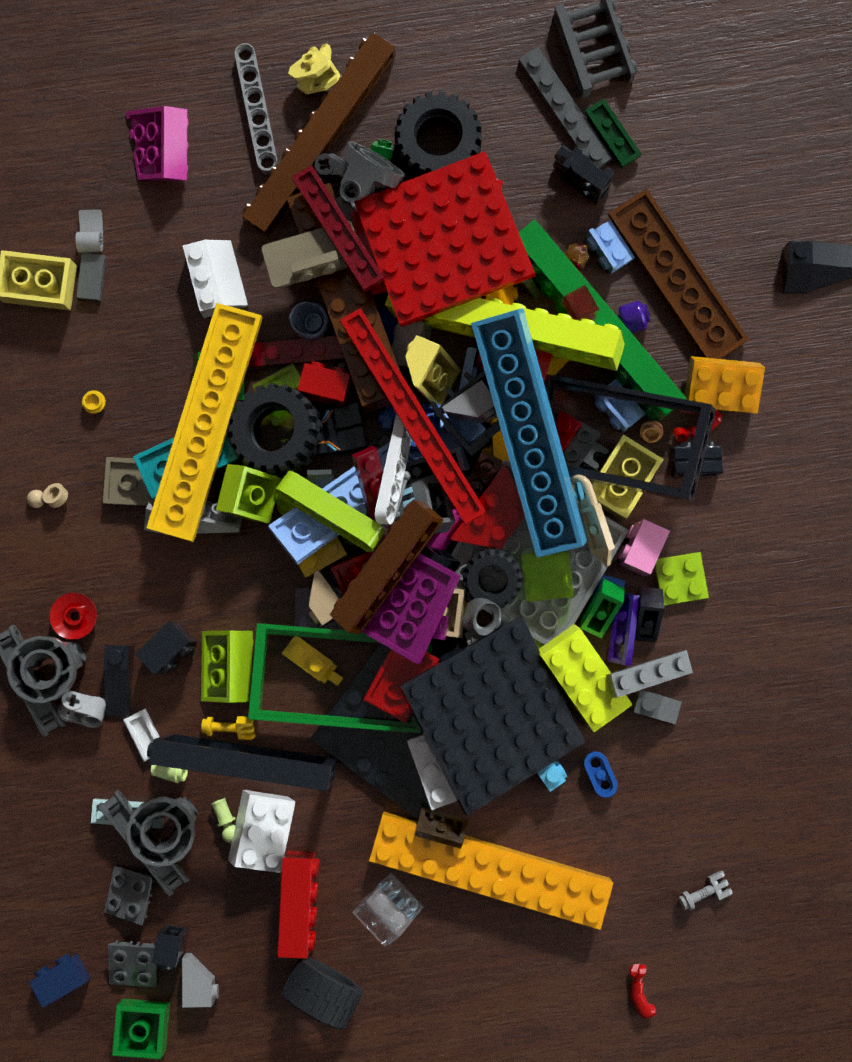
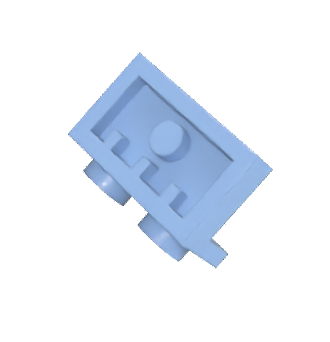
M611 220L596 229L588 230L586 236L587 245L592 251H596L600 257L598 258L600 265L604 270L608 269L610 274L634 260V255Z
M616 379L609 384V386L623 388ZM594 396L596 407L602 413L606 412L611 418L609 422L616 430L620 429L622 432H625L645 415L637 403Z

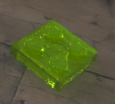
M569 550L536 557L535 553L521 554L527 602L574 597Z

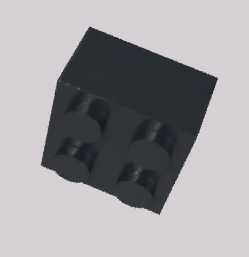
M169 620L135 655L154 675L169 674L178 666L176 663L178 659L183 656L186 658L194 651L195 647L193 645L197 641L178 621Z

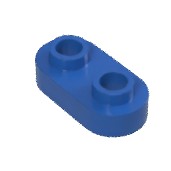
M589 752L584 757L583 765L595 792L601 797L613 796L617 791L618 783L607 758L601 752ZM595 758L598 759L599 765L592 767L591 761ZM607 780L609 783L606 789L601 788V782Z

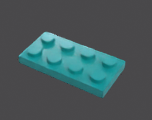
M228 434L216 471L226 467L227 464L239 461L234 453V448L230 445ZM174 438L133 456L153 500L156 498Z

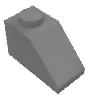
M186 953L182 958V1008L212 1007L215 999L219 997V985L215 984V976L192 953Z

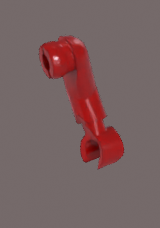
M719 410L715 411L711 431L722 422V415ZM697 425L691 426L689 429L674 428L675 440L683 443L688 437L694 438Z
M634 964L629 970L630 975L634 978L632 980L630 998L640 1017L648 1019L655 1016L656 1008L648 1003L643 994L644 983L642 978L646 974V965Z

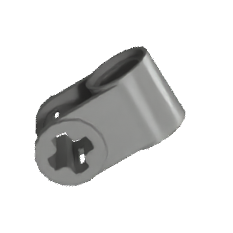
M69 691L63 695L61 704L57 709V714L64 721L97 728L102 725L106 703L100 697Z

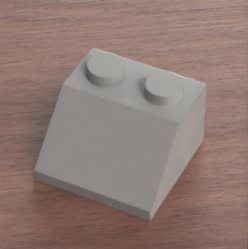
M482 380L442 407L447 416L452 419L482 424L485 421L490 423L497 418L491 393Z

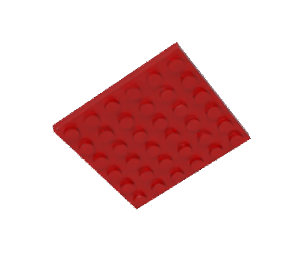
M486 151L400 183L396 188L390 187L366 196L359 201H354L378 268L384 276V284L400 327L535 277L534 269Z

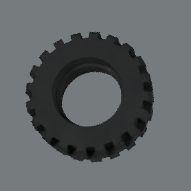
M439 91V95L427 92L422 99L420 96L413 98V105L407 103L403 108V114H399L397 126H395L394 130L395 151L397 152L399 163L403 164V170L407 174L411 172L412 178L419 177L481 152V122L477 120L478 115L476 111L469 109L470 104L466 100L458 101V95L452 93L451 97L445 96L444 91ZM443 123L449 125L458 133L460 142L458 147L451 153L435 156L424 152L417 145V134L427 125Z
M269 383L267 385L268 388L260 385L255 387L256 392L248 391L245 393L244 397L246 399L243 402L238 400L235 405L238 409L236 413L232 412L230 417L233 423L228 425V433L232 435L229 442L231 447L235 448V455L246 466L270 475L284 477L288 471L298 473L302 471L301 466L303 464L308 466L312 462L310 459L311 455H317L319 448L316 447L317 442H322L323 435L319 432L323 429L322 421L318 419L320 416L318 410L303 394L284 384L278 386L276 383ZM285 410L294 419L292 438L279 450L269 452L262 449L258 442V429L261 422L270 413Z

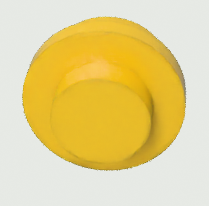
M93 390L83 396L82 405L87 412L97 414L105 408L106 400L102 393Z

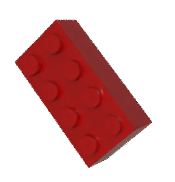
M287 851L282 859L278 957L307 959L310 951H313L316 945V931H312V926L314 927L317 921V907H313V902H316L318 897V883H314V877H317V873H319L320 862L319 859H315L316 852Z

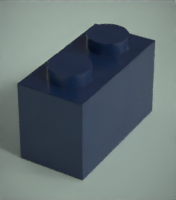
M67 953L55 960L56 965L50 969L46 965L34 972L35 977L29 984L42 1008L85 984L91 978L77 953L69 956Z

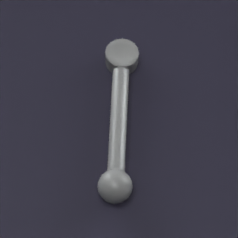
M408 471L404 473L395 520L400 517L398 510L407 481L411 478V473Z

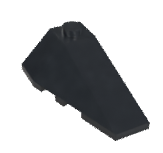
M789 241L782 249L783 293H809L846 279H852V245L818 241Z

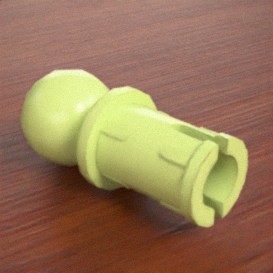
M226 798L211 803L219 822L217 824L218 827L222 825L224 827L222 838L225 842L232 843L235 825L232 824V821L235 820V817H232Z

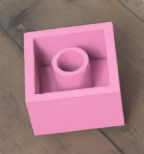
M645 519L634 525L632 524L627 534L629 542L622 546L617 556V559H620L618 565L643 577L650 575L670 531Z

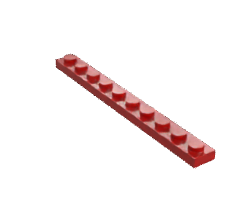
M360 308L340 320L341 325L464 525L485 514L486 510L362 309Z

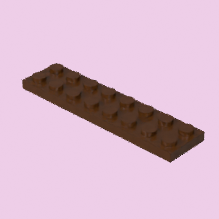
M647 188L608 213V217L704 358L721 359L749 340Z

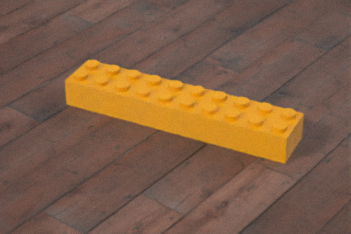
M383 811L369 859L370 862L601 930L613 887V881L610 878L466 835L464 836L461 849L414 836L417 826L416 820Z

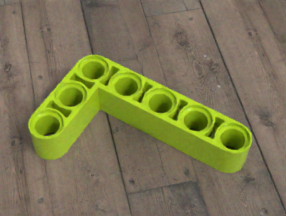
M288 471L274 490L277 509L281 515H285L296 507L367 552H372L386 533L380 524L293 471Z

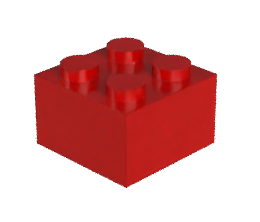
M314 361L311 364L304 363L298 391L310 401L338 408L347 406L353 385L351 375L347 373V370L339 367H334L333 370L324 368V364Z

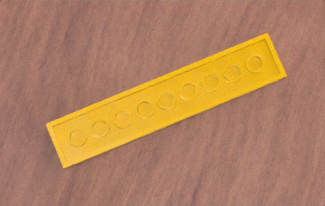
M216 303L146 527L147 529L194 542L227 436L228 425L231 423L230 417L232 412L234 413L263 319L262 315Z

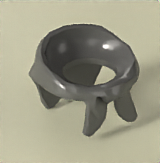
M475 598L467 603L462 622L467 631L479 636H488L500 626L501 611L494 602L484 598ZM484 608L490 609L493 621L489 622L486 627H480L476 621L478 612Z

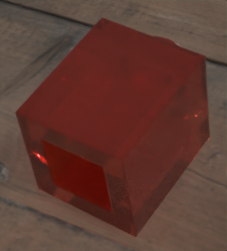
M586 285L567 294L562 301L572 319L581 321V319L594 321L596 319L595 316L599 311V307Z

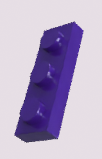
M624 592V602L612 621L607 659L609 662L621 665H631L640 595Z

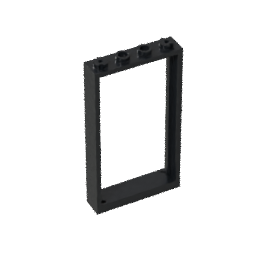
M547 374L544 385L551 409L556 389L559 388L699 414L681 489L567 465L571 478L575 475H583L590 482L693 503L716 411L712 404Z
M173 733L153 739V743H150L147 749V758H150V765L328 791L334 783L338 760L333 757Z

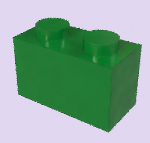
M603 578L582 613L580 629L602 638L624 602L625 588Z

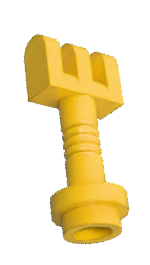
M237 716L236 723L214 722V717H207V719L202 720L201 731L206 733L207 736H212L214 731L237 732L238 739L252 740L255 738L253 720L248 719V717Z

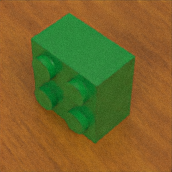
M122 999L116 1007L112 1056L161 1059L167 1047L170 1002Z

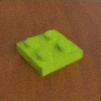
M701 552L657 559L654 567L658 589H663L664 605L709 598Z

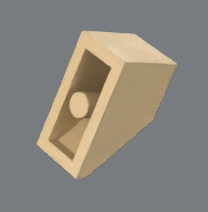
M317 570L314 573L309 607L312 611L309 612V615L316 624L320 622L325 626L333 620L329 614L334 609V604L339 597L322 573Z

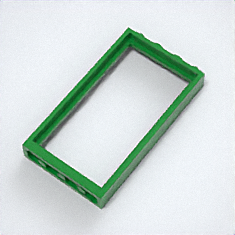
M257 623L248 719L421 733L413 714L412 722L404 723L402 721L261 710L268 634L380 642L363 632L361 634H353L345 630ZM429 643L426 652L432 654L433 643Z

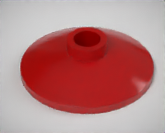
M80 593L62 595L54 602L50 610L52 628L58 635L66 639L74 640L85 637L93 630L97 621V610L90 598ZM74 612L79 613V619L76 621L72 619Z

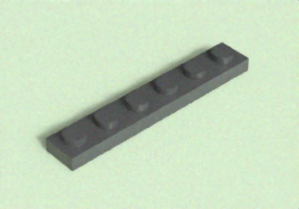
M537 47L519 58L518 63L574 147L581 149V154L587 155L591 163L599 169L611 162V155L540 49Z

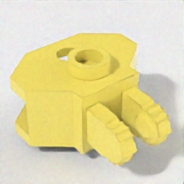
M327 43L321 46L320 51L315 46L310 47L308 53L303 54L300 60L290 66L289 76L298 81V89L305 94L325 91L339 80L340 74L331 61L332 50Z

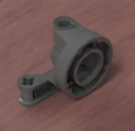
M351 141L347 143L341 154L343 159L330 153L321 154L315 160V169L319 174H340L343 176L340 195L347 202L359 201L366 196L390 187L396 188L405 175L401 169L383 156ZM325 160H329L328 164L331 166L330 168H327ZM351 186L354 188L355 197L349 192Z
M14 624L10 625L8 630L0 633V656L7 668L10 686L18 696L23 698L37 729L46 737L55 728L67 725L66 721L58 716V707L53 701L60 699L71 689L76 679L77 669L87 661L86 656L78 643L62 642L55 637L35 636L23 641L19 629ZM46 659H54L57 666L56 674L52 679L42 680L35 667H40Z
M116 790L114 792L115 795L109 800L98 804L99 809L127 842L133 855L146 866L162 889L171 896L173 891L182 883L190 881L187 874L176 862L180 861L191 849L196 834L195 821L198 811L186 796L177 799L169 797L151 798L140 804L134 811L126 797L119 790ZM118 802V804L115 807H113L112 809L110 808ZM167 816L172 819L177 828L174 827L170 836L160 838L157 843L149 831L155 820Z

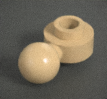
M54 483L49 485L44 492L40 490L30 491L27 495V503L33 508H40L46 502L50 507L57 508L66 502L68 491L61 484Z

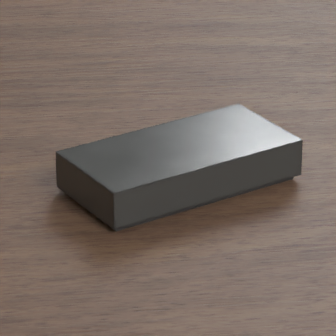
M82 253L77 298L79 300L101 302L106 265L105 255Z

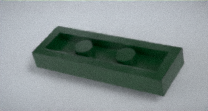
M605 99L600 100L585 110V116L621 169L641 157V152Z

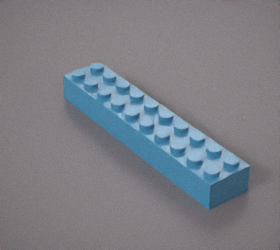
M517 309L471 323L536 557L583 547L587 542L524 309Z

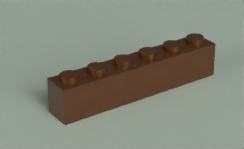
M413 499L404 507L403 514L398 521L391 525L385 539L376 546L374 554L362 565L361 572L349 583L348 590L342 598L336 601L334 609L329 615L348 633L361 634L444 519L424 502Z

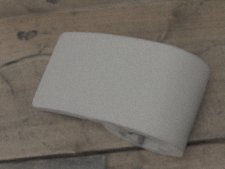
M79 210L80 232H76V248L78 253L102 252V211Z

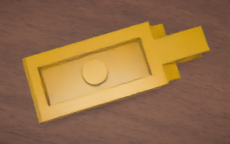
M294 636L282 652L284 656L318 681L326 683L327 680H330L339 686L344 679L334 671L337 666L332 660L299 636Z

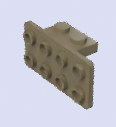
M323 228L262 246V253L271 284L275 289L348 268Z

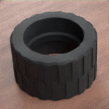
M309 957L307 959L299 958L281 992L282 997L299 1011L338 1030L346 1028L364 993L359 985L345 975Z

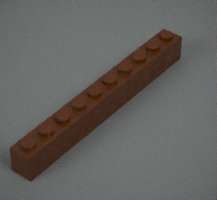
M374 32L368 38L365 37L362 40L356 56L352 55L346 64V70L343 74L340 73L338 82L333 85L334 87L330 92H326L323 95L320 107L317 111L313 110L307 120L308 124L304 129L301 128L297 132L294 139L295 142L291 148L287 147L279 165L273 166L269 172L267 182L258 187L255 194L256 197L252 203L249 202L244 207L242 217L247 225L266 238L269 237L289 208L287 198L300 193L292 180V176L311 165L316 170V158L321 154H327L395 58V46Z

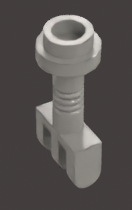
M718 871L708 876L707 879L710 885L692 894H689L687 891L682 892L681 896L678 897L684 910L695 909L694 903L712 894H715L718 900L733 894L731 888L721 890L729 885L727 879L720 882L717 881L725 876L724 872Z

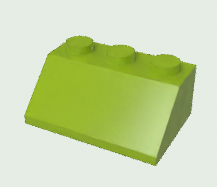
M202 631L201 701L250 702L253 672V631Z

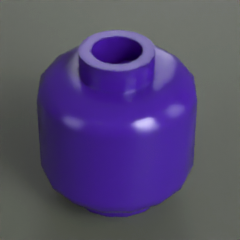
M634 301L619 307V315L617 317L631 333L647 328L648 322L651 319L646 304L642 305L640 301Z

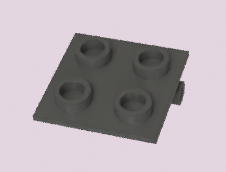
M114 865L104 913L143 925L144 919L148 917V904L151 903L149 897H152L150 891L156 880L154 876L148 872L142 874Z
M116 940L115 943L111 942V944H108L109 984L157 987V964L152 963L155 943H143L141 946V942H137L134 945V941L129 943Z

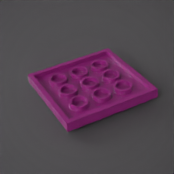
M384 535L380 542L383 541L387 535ZM375 549L372 551L370 558L374 554ZM419 554L362 632L412 662L420 664L461 575Z

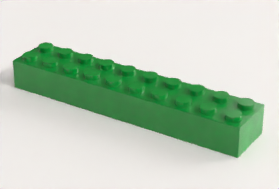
M534 219L519 231L535 272V277L532 280H536L540 284V290L546 298L551 297L556 303L555 308L559 313L567 314L572 319L578 321L589 319L600 326H604V324L615 325L619 328L618 330H621L625 345L617 371L612 370L615 373L614 378L622 386L625 385L631 390L686 399L684 394L539 223ZM641 404L645 409L644 413L647 418L660 422L673 411L672 409Z

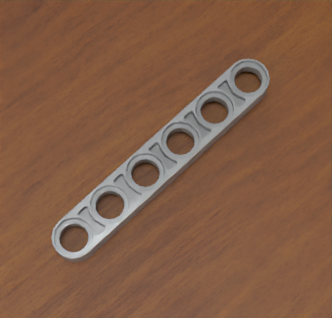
M242 43L235 49L238 74L257 165L263 174L269 175L273 166H278L276 149L256 54L250 44ZM244 50L252 53L251 58L248 60H241L239 55ZM247 72H254L256 78L252 82H247L244 80V75ZM252 93H257L261 96L260 101L257 103H250L248 97ZM263 115L265 121L261 125H256L252 122L253 117ZM261 136L268 137L269 144L264 147L257 144L258 138ZM272 158L274 164L271 168H264L261 165L262 160Z

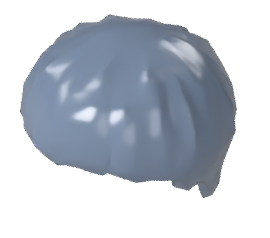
M300 302L292 309L289 316L290 326L300 339L306 341H314L323 337L330 326L329 314L326 308L318 302Z

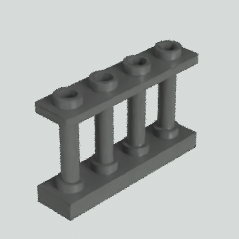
M600 0L598 4L573 12L566 11L564 3L556 5L554 8L553 18L581 99L590 96L592 87L596 83L624 74L627 82L631 83L637 73L635 60H631L629 55V42L622 35V22L620 18H616L614 12L616 9L614 0ZM604 12L607 24L580 33L573 32L571 26L573 21ZM611 33L615 45L586 54L580 52L578 47L580 42ZM618 54L622 66L593 75L587 73L585 67L587 63Z

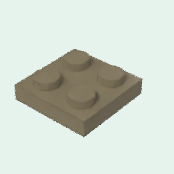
M106 457L103 503L147 506L151 496L133 458Z

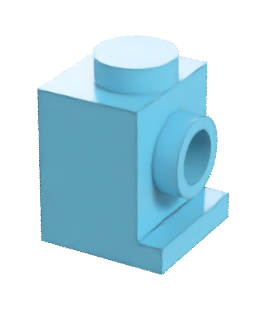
M557 760L537 772L550 792L566 781L564 778L567 777L565 770Z

